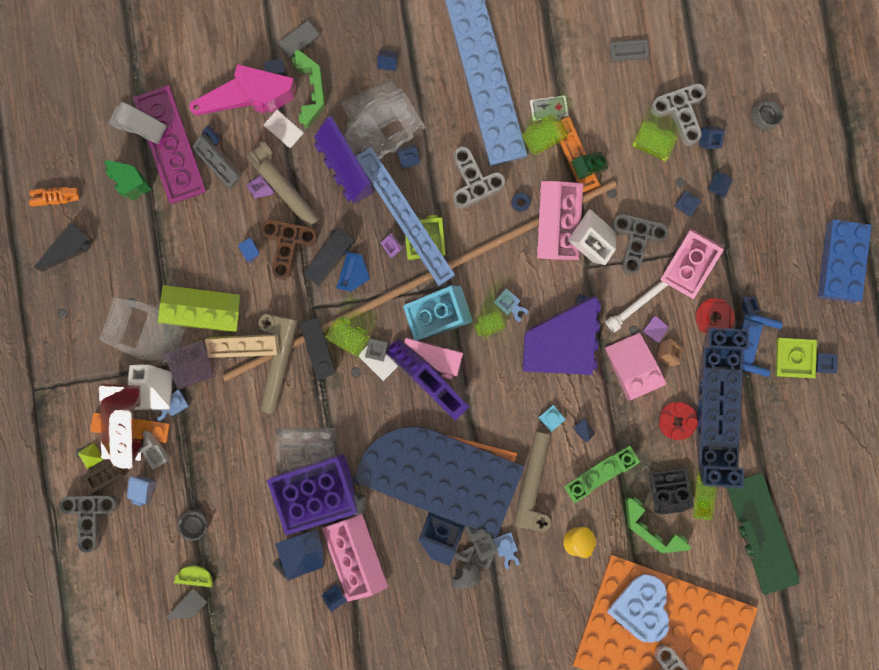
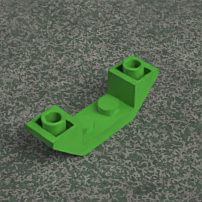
M295 50V56L292 57L293 68H297L299 74L309 73L310 84L314 85L315 92H311L312 101L316 104L301 106L302 112H299L300 124L303 123L305 129H309L325 109L321 69L319 65L301 51Z
M628 446L578 475L566 484L564 488L573 503H576L589 495L592 490L621 472L624 473L639 464L640 461L631 446Z
M629 497L625 499L628 527L658 552L687 551L691 548L687 544L688 539L681 534L677 536L673 533L663 545L664 540L657 534L652 536L648 533L647 530L649 528L642 522L636 523L645 511L641 507L643 503L635 497L633 499Z

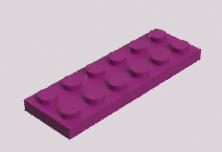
M167 85L133 97L136 108L139 111L167 126L159 144L149 140L148 143L169 203L173 205L207 193L170 86Z

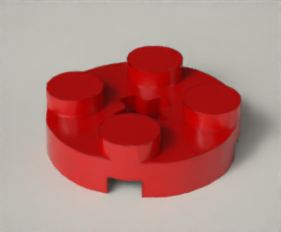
M711 298L701 303L695 313V322L698 330L707 335L709 328L731 329L735 320L732 307L730 308L726 301L719 298ZM713 312H716V316L720 317L719 320H716V323L710 319Z
M674 402L666 405L660 411L658 425L662 434L667 438L684 440L695 432L698 420L691 406L683 402ZM675 416L682 418L681 426L673 424Z

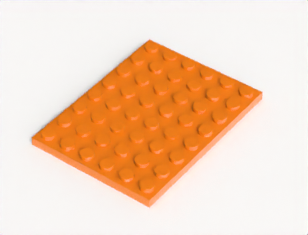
M610 555L572 665L583 670H660L662 666L656 659L654 651L657 646L665 644L675 652L688 670H737L758 608ZM642 574L652 575L661 580L665 585L667 600L663 609L668 614L669 630L660 641H641L607 612L630 582ZM662 651L660 658L666 659L669 656V651ZM676 666L673 670H681V666Z

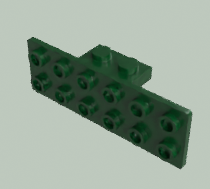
M758 473L744 478L743 488L726 487L739 524V534L741 538H744L746 544L744 546L745 552L751 559L762 594L767 595L799 584L800 580L763 474Z

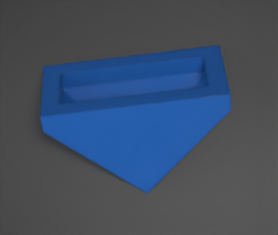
M347 252L336 289L351 292L370 280L362 255Z

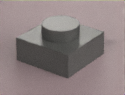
M369 339L365 358L384 362L388 343Z

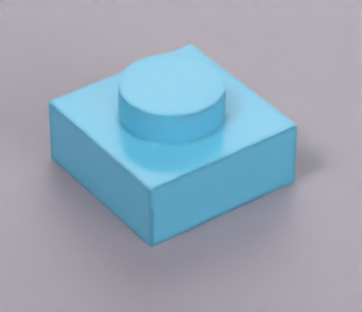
M554 405L538 417L550 432L566 420Z

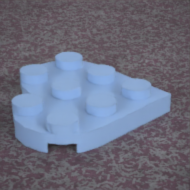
M642 574L636 577L607 610L613 618L643 642L660 641L669 630L668 614L663 609L667 600L665 585L661 580L652 575Z

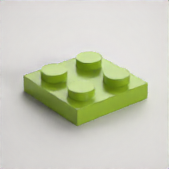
M777 338L775 376L816 378L817 340Z

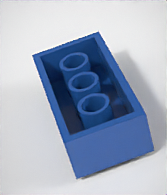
M834 219L827 223L817 298L852 303L862 301L871 225Z

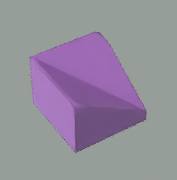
M653 316L642 332L658 343L669 327L657 316Z

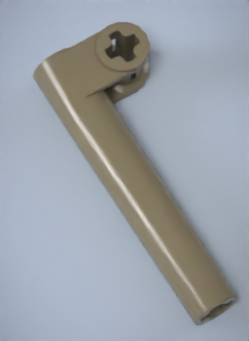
M261 141L258 147L247 152L246 158L307 227L312 228L320 221V218L271 161L273 155L271 149L264 141Z
M268 314L262 315L259 319L261 330L278 334L280 354L272 355L260 407L262 412L275 414L298 320Z
M535 432L512 526L539 532H545L551 526L550 518L547 515L534 512L551 436L549 434ZM541 517H544L545 522H548L547 526L544 525L543 528H539V524L536 523L537 520H541Z

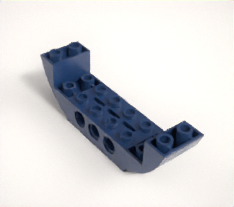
M709 328L704 341L699 369L698 426L696 433L698 468L703 486L743 488L744 468H739L743 351L749 348V330Z

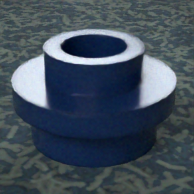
M517 193L513 196L511 203L516 211L524 212L530 207L531 201L527 194ZM520 199L523 200L524 205H518L517 201Z

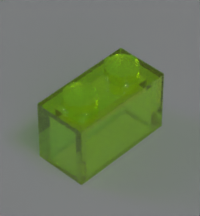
M547 115L541 119L542 122L540 124H533L525 129L526 132L521 134L532 155H538L569 137L559 116Z
M643 122L632 146L666 162L678 137L674 136L675 134L670 130L665 129L663 131L657 128L658 126L655 123Z
M499 310L478 318L474 326L477 336H482V339L501 333L506 329Z
M336 316L325 334V338L358 358L370 339L367 335L368 331L360 326L357 328L350 325L352 322L343 316L341 318Z
M697 474L693 518L713 521L716 487L703 486L700 474Z

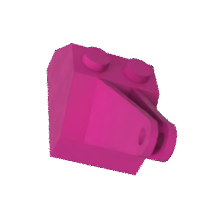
M237 64L234 74L235 79L192 101L189 108L196 116L250 105L255 108V111L260 113H266V111L273 112L295 98L297 87L293 78Z

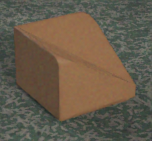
M671 338L662 341L657 358L669 367L676 366L681 363L683 347Z

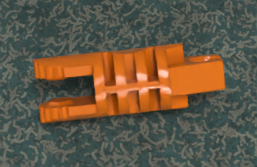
M55 187L29 190V195L34 197L29 200V206L31 207L65 204L79 200L77 188Z

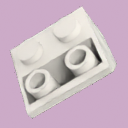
M588 210L568 239L588 259L597 264L606 265L616 250V232L592 210Z

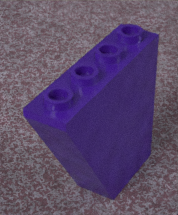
M591 296L525 330L523 371L593 375V370L597 369V358H594V351H598V339H595V334L599 332L600 322L596 319L597 313H600L601 301H598L596 296Z
M400 339L390 344L386 353L455 421L469 408L445 381Z

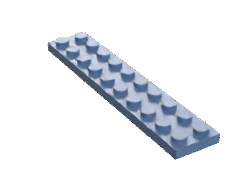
M445 0L490 167L527 157L485 1Z

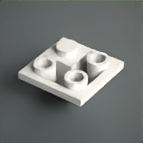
M130 365L128 385L141 386V405L135 407L134 410L170 409L173 373L151 365Z

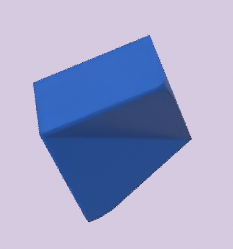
M251 238L238 244L248 263H252L259 256V252Z

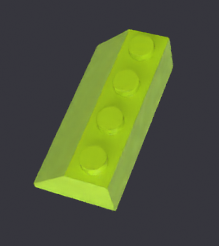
M163 285L158 324L235 333L237 330L240 295Z

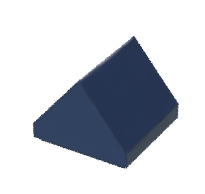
M379 50L377 69L396 71L398 52Z
M715 173L708 191L725 198L733 180L727 174Z

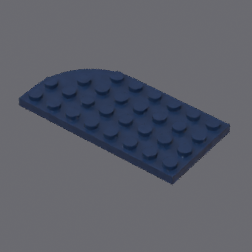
M411 426L392 430L378 438L363 455L353 482L466 527L470 525L471 529H483L492 537L497 538L525 466L438 431Z

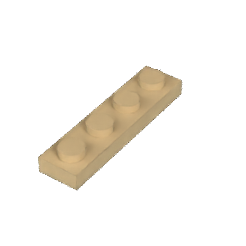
M278 334L208 337L205 339L208 358L280 354Z

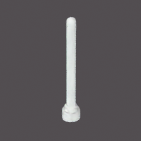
M660 281L618 316L609 317L605 321L607 326L614 333L618 331L626 318L668 286V284Z

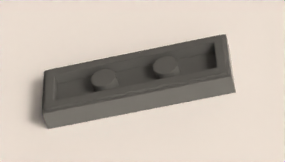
M205 133L200 135L191 148L229 189L234 187L242 176L241 172Z

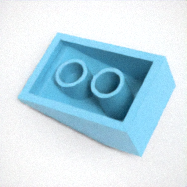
M449 286L403 305L414 341L432 337L473 322L461 286Z

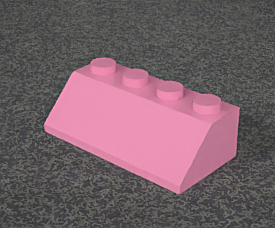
M541 181L537 258L579 260V250L568 239L581 222L583 184Z
M357 515L322 528L347 602L372 596L388 588L363 515Z

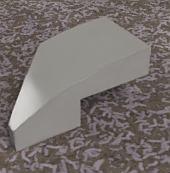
M149 431L143 432L144 441L143 446L140 447V453L144 454L150 467L154 470L168 462L170 458L158 440Z

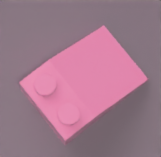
M690 228L660 280L694 299L722 254L724 247Z
M640 333L605 348L627 400H632L666 385L662 373Z
M410 339L405 340V344L437 373H441L442 378L452 380V377H457L463 353Z

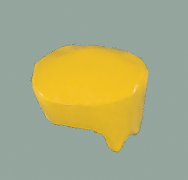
M575 527L565 533L563 545L569 555L588 558L595 549L596 537L587 527Z

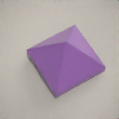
M392 233L380 243L391 258L403 249L400 241Z

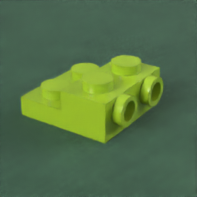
M430 215L426 217L427 219L419 220L442 256L445 257L442 218H438V215ZM405 235L407 259H421Z

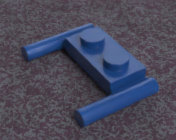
M745 313L741 329L749 330V348L743 351L742 370L769 377V369L752 365V363L754 362L763 325L781 329L783 322L759 315L749 316Z

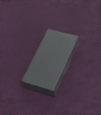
M306 21L280 41L279 45L288 57L292 59L295 56V50L302 51L318 39L320 34L309 21Z
M648 39L610 42L609 44L611 62L649 59Z

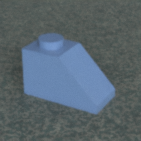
M140 475L130 476L127 498L132 500V504L138 506L149 504L157 481Z

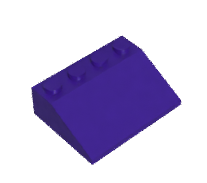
M331 116L328 117L315 134L316 142L314 145L319 153L323 152L326 158L323 160L328 169L332 168L335 175L333 177L338 186L342 184L345 191H343V194L347 201L351 200L353 204H356L373 194L371 182Z
M344 453L274 475L267 479L285 535L358 513L351 473Z

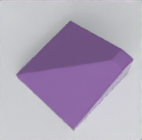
M262 175L246 185L254 198L274 194Z

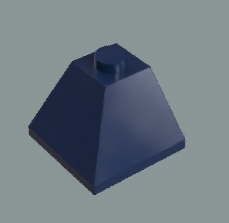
M429 512L418 540L431 559L450 566L461 539L464 525Z
M317 529L275 543L287 581L323 568V547Z

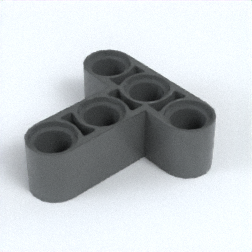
M625 214L618 215L614 219L612 229L617 234L628 236L621 266L622 271L627 275H633L640 270L647 241L660 243L665 240L669 234L666 225ZM623 220L626 223V228H619L617 221ZM636 225H642L645 229L644 233H638ZM655 229H660L663 232L662 238L655 236ZM632 243L639 244V252H635L632 250ZM628 261L635 263V270L627 268Z
M81 495L63 497L59 501L58 507L63 514H78V548L81 552L90 553L97 550L100 546V514L116 511L119 507L117 497L113 495ZM88 499L93 503L91 510L87 509L85 505ZM107 499L111 500L112 502L111 509H107L105 507V501ZM68 500L73 502L72 510L66 507ZM87 519H90L93 523L91 529H88L85 525ZM87 538L90 539L93 543L91 549L87 548L85 545V541Z

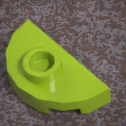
M198 565L183 568L174 580V583L213 587V579L210 573L204 567Z

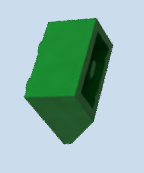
M110 160L104 161L107 166L105 168L107 175L117 183L114 186L124 198L134 201L152 190L143 174L134 166Z

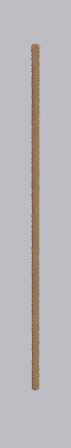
M612 180L582 195V204L617 187L616 182ZM539 217L448 262V265L453 269L539 226ZM428 272L321 325L323 333L433 279L432 275ZM303 335L293 340L292 348L305 342ZM272 355L259 356L223 374L222 377L226 382L270 360Z

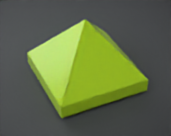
M95 443L78 452L87 469L104 460Z

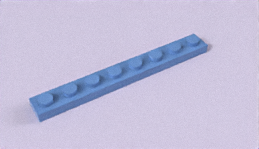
M372 147L356 156L368 179L437 285L440 286L453 278L455 274Z

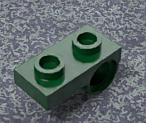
M602 152L581 155L571 161L579 180L609 169Z

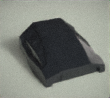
M687 467L677 470L648 472L654 513H679L693 508L691 483Z

